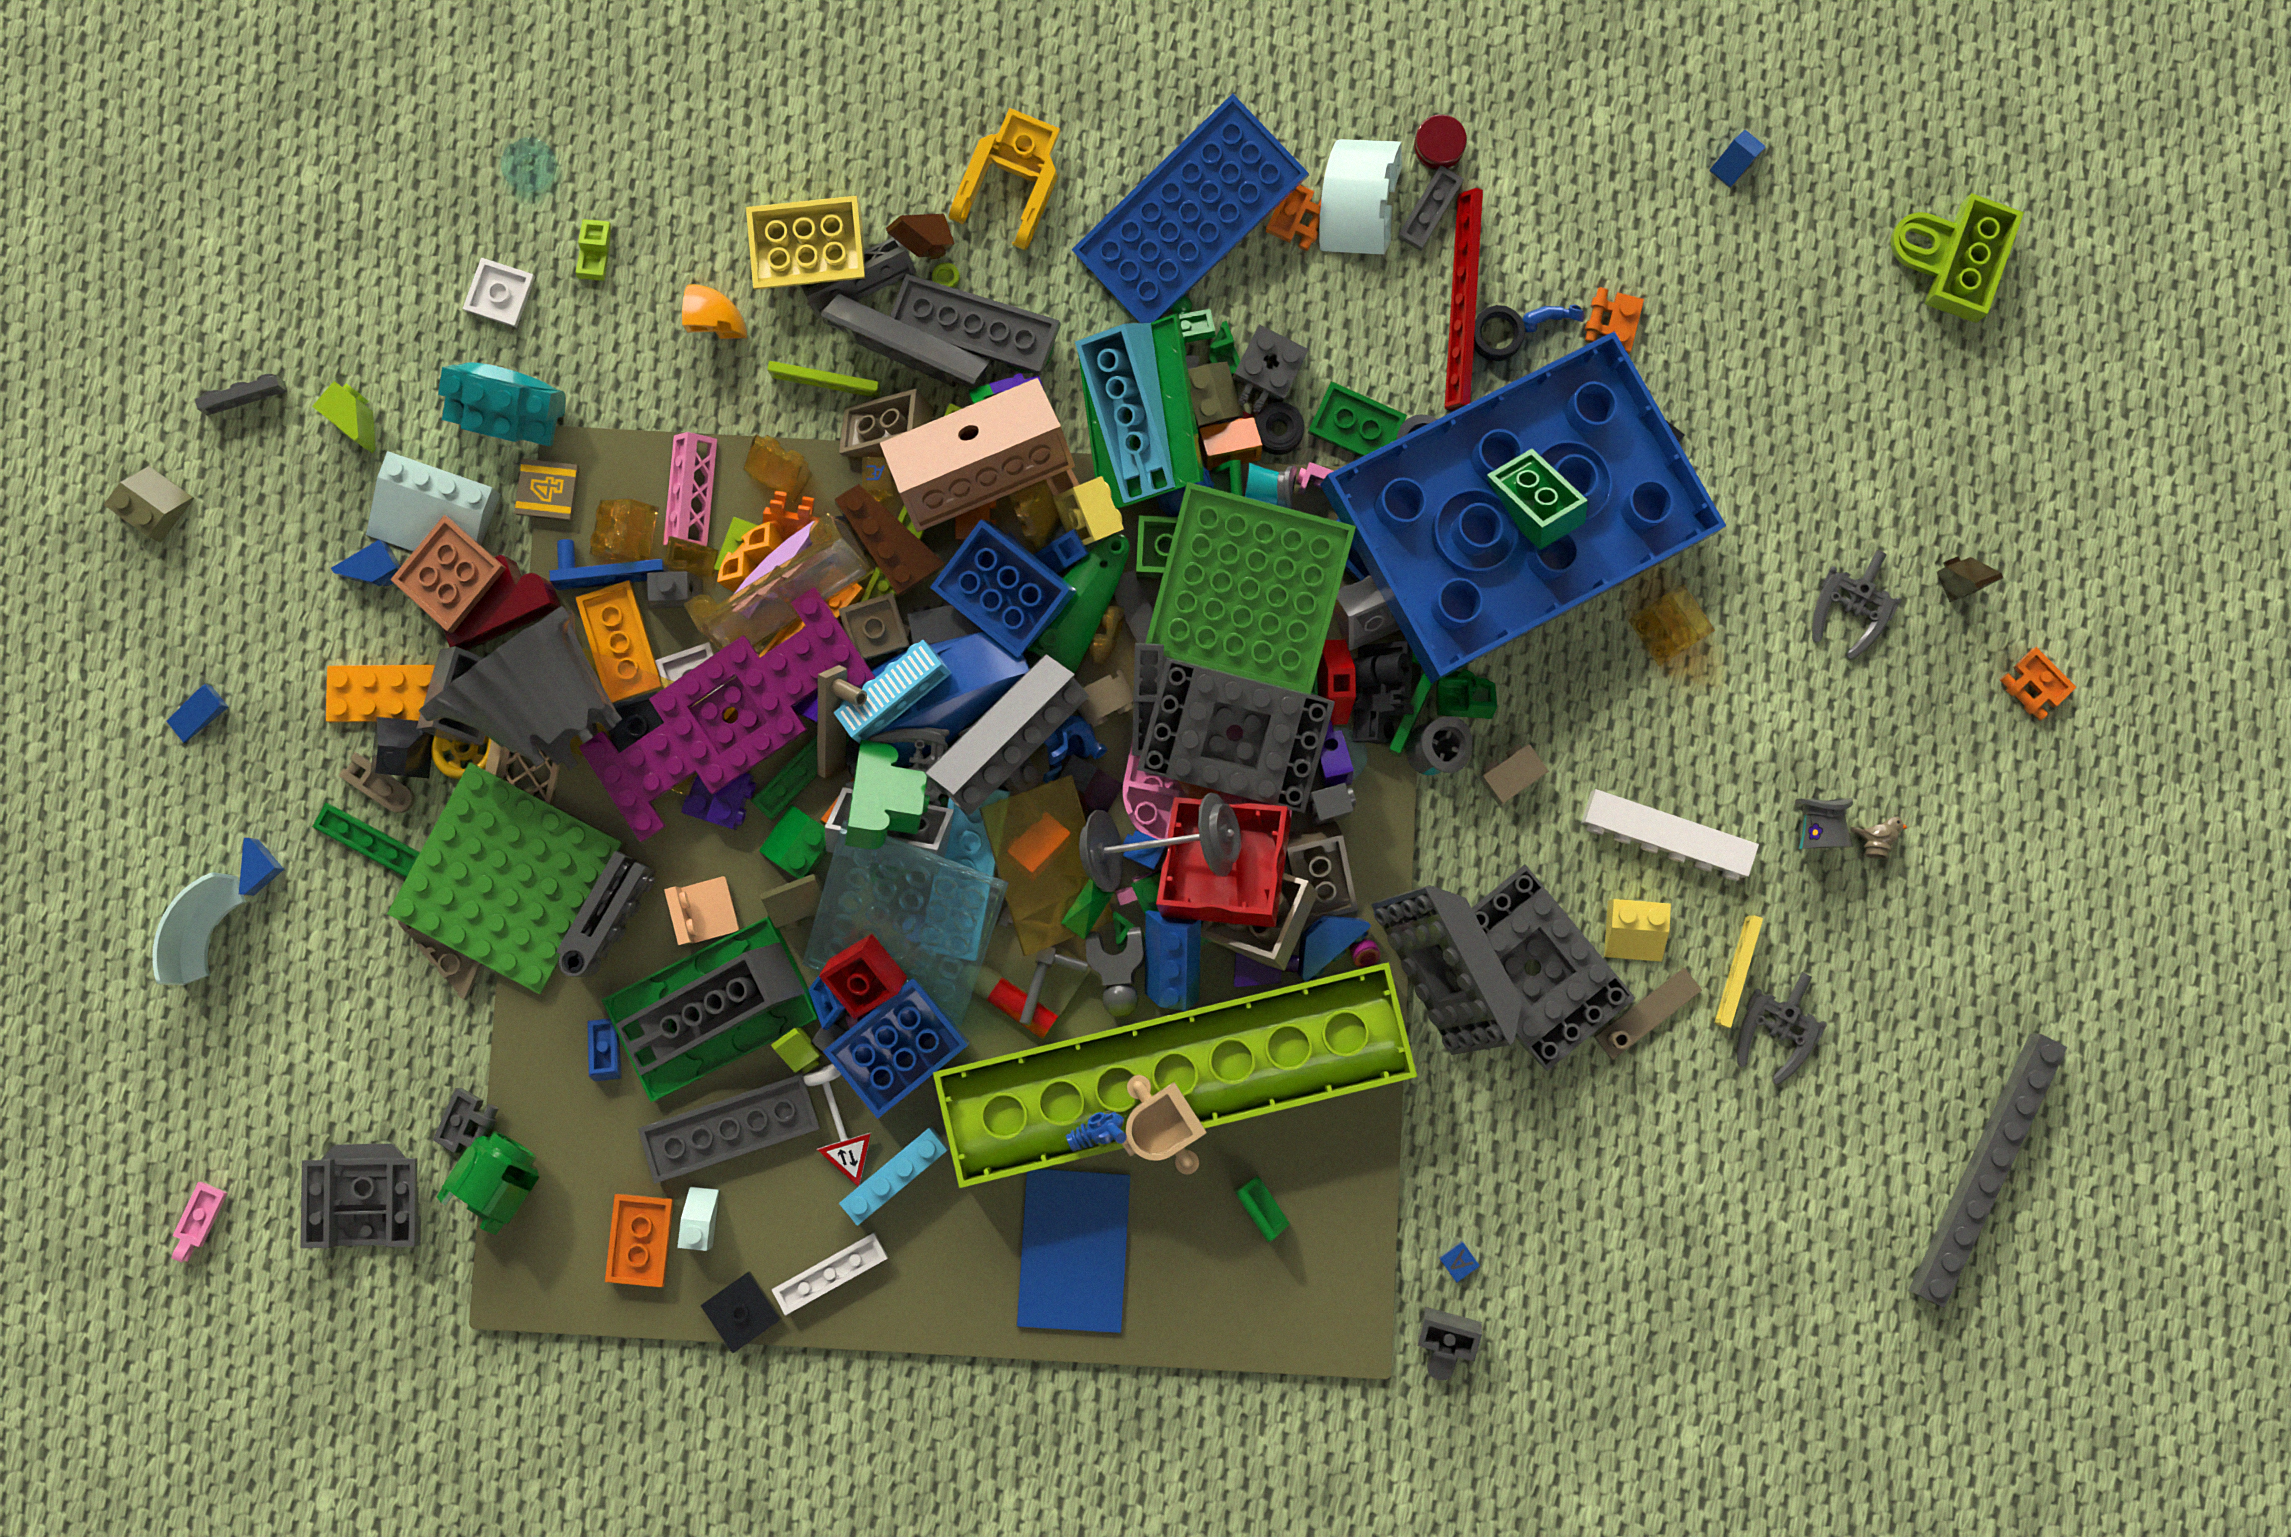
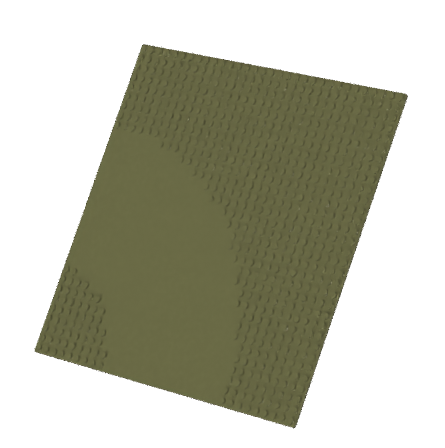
M556 426L553 445L546 446L540 444L538 460L576 464L579 466L572 521L534 517L529 573H536L550 581L549 570H558L557 541L570 539L574 541L575 568L663 559L668 572H689L702 578L703 607L650 609L648 605L647 581L632 583L655 660L707 642L711 644L713 652L716 654L742 635L748 638L757 654L760 655L796 612L791 602L811 588L816 587L833 567L823 558L818 550L800 578L795 581V597L773 600L761 599L749 618L740 614L728 603L735 592L717 582L719 572L714 569L732 519L736 517L756 525H761L763 523V512L766 507L770 508L771 499L774 500L775 491L787 493L785 511L794 513L798 512L799 505L802 506L803 496L814 498L813 516L821 518L820 527L833 517L843 516L835 505V498L858 483L895 518L898 519L904 506L886 458L841 456L839 454L840 441L695 433L717 439L707 549L684 545L676 547L665 546L663 541L674 435L684 432ZM697 442L696 452L703 459L707 456L708 444ZM1071 453L1075 467L1071 469L1078 483L1081 485L1095 479L1092 454ZM1249 462L1278 472L1286 471L1288 466L1295 465L1297 466L1296 481L1301 468L1307 470L1308 465ZM1249 463L1241 464L1243 497H1245ZM867 465H876V469H881L885 465L879 480H867V478H874L872 473H874L875 467H867ZM1322 466L1333 471L1341 468L1337 466ZM697 469L694 472V480L700 487L704 483L705 476L700 469ZM1211 470V471H1209V475H1210L1211 480H1212V470ZM876 471V477H878L880 471ZM1044 480L997 499L996 509H991V519H996V526L1006 534L1011 531L1032 555L1066 534V530L1053 502V496ZM1309 480L1304 495L1298 493L1300 485L1295 484L1293 490V510L1334 521L1338 519L1324 491L1313 485L1314 482ZM697 496L691 501V507L696 514L702 508V503ZM1156 497L1118 509L1122 516L1124 529L1113 534L1125 536L1130 546L1121 575L1133 570L1136 576L1139 516L1168 517L1159 508ZM956 517L927 528L921 539V542L945 563V567L962 545L957 544L955 539ZM693 523L689 527L688 539L698 541L699 530ZM840 535L836 539V547L841 550L847 549L851 545V538L848 535ZM1108 536L1084 546L1090 552ZM867 553L865 559L858 565L851 568L838 569L866 591L876 565ZM1083 558L1057 575L1063 579ZM943 570L898 599L895 597L902 624L910 626L908 614L914 613V608L930 606V609L941 607V603L946 602L944 598L930 588ZM1345 571L1339 589L1356 583ZM1137 578L1154 612L1162 579ZM612 585L566 590L555 589L561 607L563 606L566 611L571 610L574 613L576 635L579 644L601 683L575 597ZM1113 595L1073 678L1084 688L1108 675H1111L1112 679L1117 678L1116 671L1121 669L1134 694L1136 641ZM1334 612L1332 613L1326 640L1343 639ZM546 616L526 624L525 629L535 625ZM1400 629L1365 645L1407 640ZM911 632L908 636L909 646L913 645ZM1358 648L1350 651L1352 659L1358 658ZM892 652L867 660L866 663L871 668L898 653ZM1413 663L1410 699H1403L1408 704H1410L1421 680V667ZM1134 707L1118 715L1116 710L1107 714L1108 721L1093 728L1098 742L1105 744L1108 748L1102 757L1094 759L1090 754L1087 758H1081L1121 784L1124 782L1133 738ZM1076 709L1071 714L1074 716H1081L1078 709ZM1352 709L1347 724L1332 726L1334 731L1342 730L1354 769L1352 785L1346 787L1347 789L1352 788L1356 805L1353 807L1354 811L1347 818L1337 820V823L1344 838L1358 910L1337 915V917L1361 918L1371 925L1364 939L1373 940L1381 953L1379 960L1372 966L1389 962L1406 1029L1408 975L1403 971L1401 960L1396 951L1389 945L1385 930L1375 919L1371 904L1412 891L1417 771L1408 761L1406 745L1401 756L1398 757L1389 752L1392 742L1382 744L1353 742L1354 709ZM798 714L808 731L746 772L754 777L753 782L756 783L752 798H747L744 809L747 810V814L742 826L738 825L737 830H733L681 813L693 775H691L651 802L666 827L646 841L640 842L579 749V746L583 744L582 740L578 735L572 738L570 749L578 765L569 771L564 763L561 762L552 805L622 841L623 845L619 852L636 859V863L654 869L656 873L653 877L656 878V881L648 893L644 892L639 900L642 904L635 917H630L624 927L627 928V931L619 943H614L606 958L600 957L601 966L594 976H567L561 971L558 963L542 994H538L497 972L487 1106L491 1104L497 1106L499 1110L495 1116L497 1119L493 1129L489 1130L487 1137L490 1138L494 1131L500 1132L534 1153L537 1158L533 1165L538 1169L539 1179L509 1224L505 1223L497 1235L480 1229L479 1226L483 1219L477 1218L469 1318L471 1328L725 1343L700 1305L750 1271L782 1319L747 1344L1368 1379H1388L1391 1376L1404 1080L1205 1128L1206 1134L1185 1147L1186 1150L1193 1151L1199 1159V1166L1192 1174H1183L1178 1171L1175 1165V1154L1169 1158L1154 1161L1145 1159L1138 1154L1130 1157L1125 1148L1040 1168L1130 1175L1121 1333L1051 1328L1039 1329L1017 1326L1027 1172L959 1188L951 1150L949 1149L857 1226L839 1203L858 1186L817 1150L818 1148L841 1142L822 1084L808 1086L821 1129L654 1184L637 1128L805 1073L803 1070L795 1073L771 1046L777 1041L775 1040L667 1096L650 1102L620 1038L622 1078L593 1081L589 1077L588 1021L610 1018L602 999L733 934L730 933L687 946L678 945L664 889L675 886L682 888L724 876L728 882L739 930L769 916L759 894L799 879L759 851L791 804L820 823L821 818L838 798L843 787H846L845 784L850 782L853 777L849 773L847 762L846 769L827 778L818 775L773 821H770L751 802L818 734V725ZM1404 715L1389 716L1394 725V737ZM1419 717L1414 725L1413 730L1419 726ZM596 722L598 732H606L611 740L609 731L605 729L602 723ZM846 731V736L849 738L850 735H849V733ZM1042 743L1028 757L1042 779L1044 773L1050 771L1045 743ZM522 756L529 768L534 766L530 758ZM1067 756L1061 761L1062 768L1059 778L1071 756ZM518 759L514 761L513 779L526 771ZM544 764L532 773L541 785L550 778L551 772L546 764ZM1318 765L1310 794L1324 789ZM529 775L516 783L519 788L527 792L537 788ZM1058 780L1047 784L1041 781L1027 794L1028 798L1034 801L1036 805H1039L1042 810L1040 816L1047 812L1070 832V844L1057 856V860L1053 862V865H1064L1065 862H1070L1073 866L1076 864L1081 866L1082 871L1085 872L1079 850L1080 834L1083 827L1046 807ZM1122 786L1107 814L1112 817L1123 844L1128 834L1133 836L1137 829L1126 812ZM540 791L534 795L545 801ZM943 793L939 795V799H942L943 796L946 799L949 797ZM1308 805L1306 806L1305 813L1292 810L1290 832L1314 827ZM1008 807L1006 817L1012 814ZM1026 826L1014 828L1006 842L1009 843L1015 836L1020 837L1026 831ZM1167 847L1155 871L1162 869L1168 852ZM827 852L812 874L822 877L833 909L827 911L828 916L814 922L810 918L800 921V927L787 932L784 931V928L779 929L808 989L831 957L872 933L906 974L907 978L902 987L912 978H915L970 1042L966 1048L937 1071L1185 1012L1159 1007L1145 994L1144 963L1135 973V984H1131L1137 991V1007L1129 1016L1122 1018L1114 1017L1103 1006L1102 997L1106 986H1103L1102 976L1092 968L1042 1040L958 981L960 975L957 971L968 958L921 948L922 941H912L904 934L903 923L909 915L921 913L927 916L935 873L910 869L891 884L879 886L871 880L869 872L873 861ZM1006 853L998 855L994 879L999 880L997 900L989 901L980 950L998 925L1004 909L1012 903L1009 900L1014 891L1023 886L1020 883L1025 876L1006 860ZM1123 857V874L1119 886L1113 892L1122 888L1132 887L1131 883H1134L1132 878L1152 871ZM1286 859V860H1285L1284 873L1290 875V871H1289V867H1288V863H1287V859ZM1116 892L1090 930L1101 934L1106 952L1114 956L1122 953L1116 944L1112 916L1114 911L1135 927L1140 926L1144 933L1146 927V916L1139 901L1135 900L1120 905ZM1055 905L1036 912L1025 918V920H1036L1050 924ZM1066 908V911H1065V914H1064V918H1065L1066 914L1068 913V911L1070 910V908ZM1315 921L1305 923L1301 933L1304 932L1308 927H1310ZM1061 924L1060 936L1057 938L1056 943L1081 961L1087 962L1086 938L1084 940L1079 938ZM1301 934L1292 955L1299 956ZM1211 941L1200 946L1199 1001L1187 1011L1305 983V981L1297 973L1281 972V983L1233 987L1235 951ZM1350 945L1345 949L1346 953L1336 962L1330 961L1323 967L1324 972L1317 979L1362 969L1354 964L1349 951ZM847 1011L836 1023L848 1031L846 1015L850 1013ZM817 1019L801 1028H804L811 1040H813L821 1028V1023ZM818 1048L823 1056L817 1059L819 1065L814 1069L833 1064L824 1052ZM933 1074L878 1119L842 1075L829 1081L847 1138L850 1139L871 1132L860 1185L930 1127L935 1129L950 1148ZM1257 1174L1290 1223L1275 1239L1268 1243L1234 1192L1236 1188ZM690 1187L719 1190L713 1248L707 1251L677 1248L681 1217ZM615 1194L674 1199L664 1287L605 1282ZM876 1233L889 1258L791 1313L784 1315L772 1292L773 1288L868 1235Z

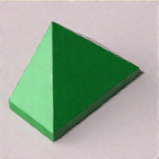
M1089 879L1061 924L1084 940L1115 892H1103L1096 886L1094 881Z

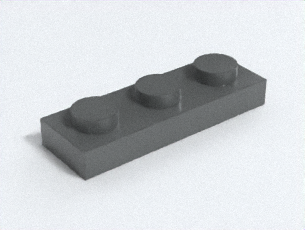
M1440 166L1397 238L1422 251L1461 187L1464 178Z
M264 374L257 377L256 381L249 383L237 382L226 390L207 391L202 397L196 398L195 403L197 409L208 416L285 393L287 388L285 381L277 375Z

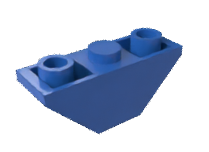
M1322 915L1301 933L1297 973L1299 977L1305 982L1309 979L1311 981L1317 979L1324 972V966L1330 961H1338L1345 955V949L1354 942L1356 944L1367 936V930L1371 927L1369 922L1361 918Z

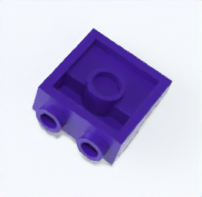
M695 772L681 813L737 830L738 825L742 826L746 818L747 810L744 809L747 798L751 799L755 791L756 783L753 782L754 777L744 773L715 794H711L698 773Z

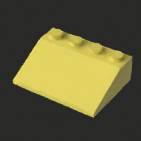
M857 196L746 207L754 290L865 278L862 215Z

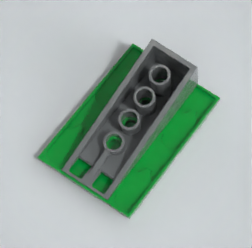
M770 916L602 999L605 1009L650 1102L667 1096L772 1043L794 1028H801L819 1019L809 989L792 954H790V950L780 930L775 928Z

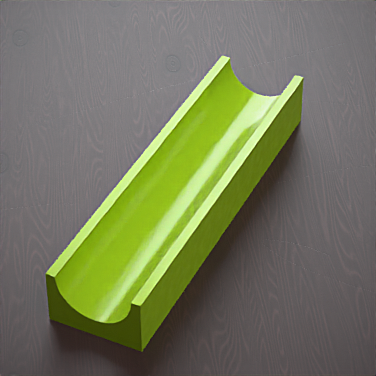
M1389 962L933 1072L959 1188L1123 1149L1122 1143H1117L1113 1139L1107 1144H1096L1093 1141V1147L1088 1145V1148H1084L1082 1145V1150L1072 1151L1066 1135L1071 1133V1130L1076 1132V1128L1078 1126L1081 1128L1082 1123L1087 1127L1089 1118L1098 1112H1102L1104 1115L1116 1112V1114L1122 1116L1124 1123L1121 1130L1126 1134V1124L1129 1115L1136 1106L1142 1103L1140 1099L1133 1098L1127 1090L1129 1080L1136 1075L1145 1076L1150 1081L1151 1096L1175 1082L1204 1129L1417 1077Z

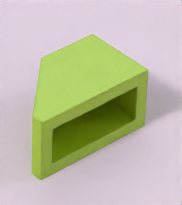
M804 1028L792 1029L771 1045L795 1073L802 1070L805 1074L819 1065L817 1059L823 1056L818 1048L811 1043L812 1040Z

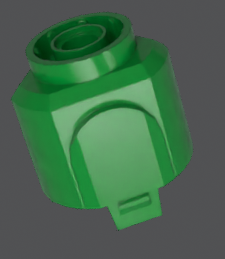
M494 1131L490 1138L486 1136L477 1137L471 1146L465 1150L445 1180L437 1198L440 1203L446 1206L452 1196L455 1195L468 1204L467 1210L483 1219L479 1226L480 1229L497 1235L505 1223L509 1224L538 1181V1169L533 1165L537 1157L529 1149L500 1132Z

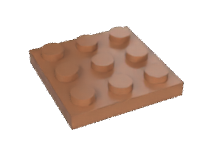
M444 515L390 580L446 631L453 633L505 571L506 567L450 517Z

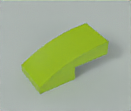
M582 219L578 239L580 251L575 272L578 279L605 281L611 234L610 221Z

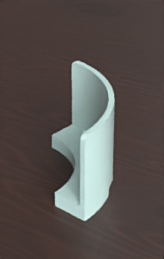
M1342 139L1335 142L1327 164L1321 197L1319 243L1322 251L1385 254L1391 243L1392 206L1387 205L1389 192H1395L1396 183L1402 169L1401 142Z
M215 872L209 873L192 882L174 898L163 914L154 938L153 970L157 984L185 985L210 976L208 948L211 933L215 926L230 911L246 903L244 895L238 894L240 883L238 876Z

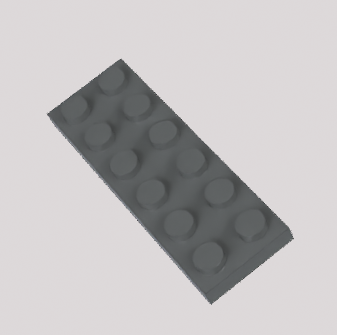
M906 274L890 317L972 354L1042 375L1061 326L1060 321L909 274Z
M804 1074L637 1128L654 1184L821 1129L808 1086L804 1083L802 1077Z

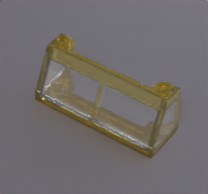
M826 514L811 525L809 537L813 545L719 604H716L715 600L708 595H698L686 602L684 606L697 629L720 650L742 635H745L752 646L755 647L800 619L791 602L811 588L816 587L827 602L875 571L848 524L830 514Z

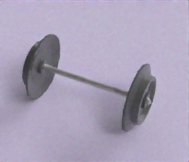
M1208 793L1202 799L1199 809V834L1122 845L1118 829L1112 817L1105 811L1095 810L1088 817L1087 823L1080 834V858L1084 871L1095 882L1096 886L1103 892H1113L1119 886L1123 874V852L1200 841L1204 858L1210 870L1216 876L1224 877L1229 874L1233 863L1239 858L1241 850L1239 823L1234 810L1229 804H1225L1218 794Z

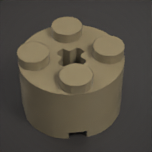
M1121 669L1116 671L1117 678L1112 679L1111 675H1108L1083 688L1089 697L1077 709L1081 717L1087 724L1091 723L1093 728L1108 721L1107 714L1116 710L1118 715L1134 707L1132 704L1134 694Z

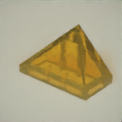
M669 536L664 565L673 572H689L694 575L714 577V566L717 561L718 550Z

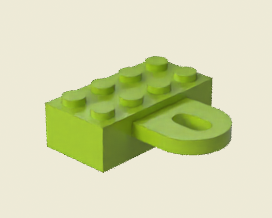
M1971 193L1960 204L1954 222L1925 212H1916L1904 217L1893 229L1890 239L1891 249L1896 259L1904 266L1934 277L1924 303L1925 305L1978 323L1989 312L2024 212ZM1906 232H1914L1929 238L1932 244L1931 248L1924 249L1910 244L1905 238Z

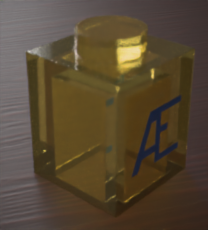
M862 457V487L877 501L886 500V496H893L892 473L885 457Z

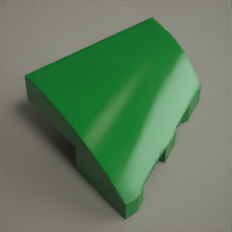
M1463 669L1462 672L1455 671L1439 679L1436 686L1437 715L1492 719L1497 709L1495 683L1485 678H1478L1466 669Z

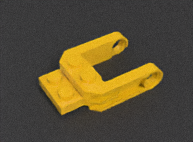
M1009 108L999 133L995 135L990 134L979 140L951 205L949 219L964 224L989 165L993 163L1002 170L1031 182H1036L1021 216L1022 223L1015 242H1012L1013 246L1026 251L1058 179L1050 156L1061 133L1060 128Z

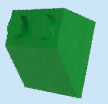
M791 804L759 851L796 878L802 879L812 875L827 853L825 827Z

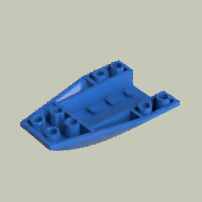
M985 631L930 644L951 674L878 734L905 728L925 729V727L948 729L950 733L948 736H945V741L947 744L950 743L962 730L968 728L986 713L1030 670L1024 653L1020 658H1017ZM907 651L900 652L871 667L870 669L875 677L879 676L888 664L897 661ZM886 743L893 746L898 752L896 767L906 768L913 764L909 760L910 757H914V754H916L915 743ZM925 744L923 747V758L931 754V745Z

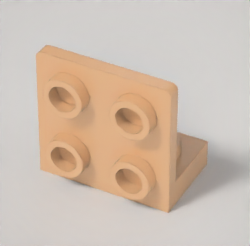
M722 876L682 888L675 886L664 889L678 945L687 946L739 931L726 877Z

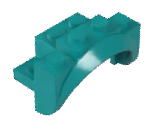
M468 362L442 367L438 395L445 396L443 421L460 424L463 430L512 442L525 440L546 446L553 445L557 418L564 416L566 397L564 391L555 389L549 384L531 376L484 363Z

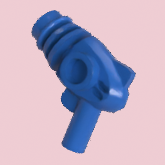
M1098 1112L1092 1115L1088 1120L1087 1127L1082 1123L1081 1128L1079 1126L1076 1128V1132L1071 1130V1133L1066 1135L1072 1151L1082 1150V1145L1084 1148H1088V1145L1093 1147V1141L1096 1144H1107L1113 1139L1117 1143H1124L1127 1139V1135L1121 1130L1124 1118L1116 1114V1112L1106 1115Z

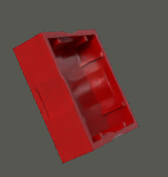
M1174 797L1168 838L1199 834V809L1202 799ZM1251 803L1229 804L1234 810L1239 823L1241 850L1239 858L1233 863L1232 870L1224 877L1216 876L1210 870L1204 858L1200 841L1168 845L1167 856L1162 866L1156 902L1161 917L1276 927L1291 825L1288 807Z

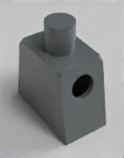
M689 572L647 573L648 605L650 609L703 607L702 578Z

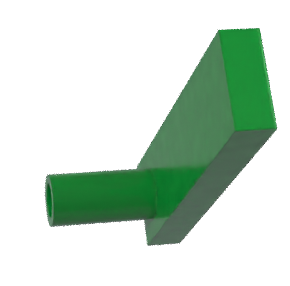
M1413 652L1412 663L1421 667ZM1425 672L1410 702L1414 706V713L1404 715L1389 748V752L1395 756H1401L1433 686Z

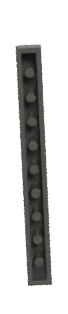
M2029 1034L1908 1289L1909 1292L1932 1304L1945 1308L2067 1050L2066 1046L2043 1034Z

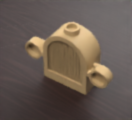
M1142 1075L1133 1076L1127 1084V1090L1133 1098L1140 1099L1142 1103L1136 1106L1128 1117L1126 1124L1127 1139L1122 1143L1130 1157L1138 1154L1145 1159L1154 1161L1163 1160L1175 1154V1165L1178 1171L1183 1174L1194 1173L1199 1166L1198 1156L1193 1151L1186 1150L1185 1147L1206 1134V1130L1175 1082L1151 1096L1150 1081Z

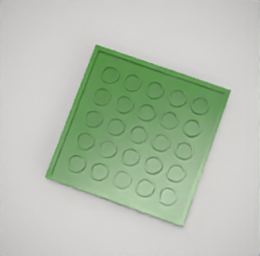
M1187 482L1145 643L1164 644V656L1311 694L1356 526Z
M469 762L387 914L538 994H542L559 963L560 954L556 952L614 851L619 852L623 842Z

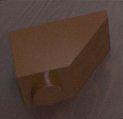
M944 213L900 215L886 227V231L890 236L918 258L930 257V259H939L945 256L946 251L955 244Z

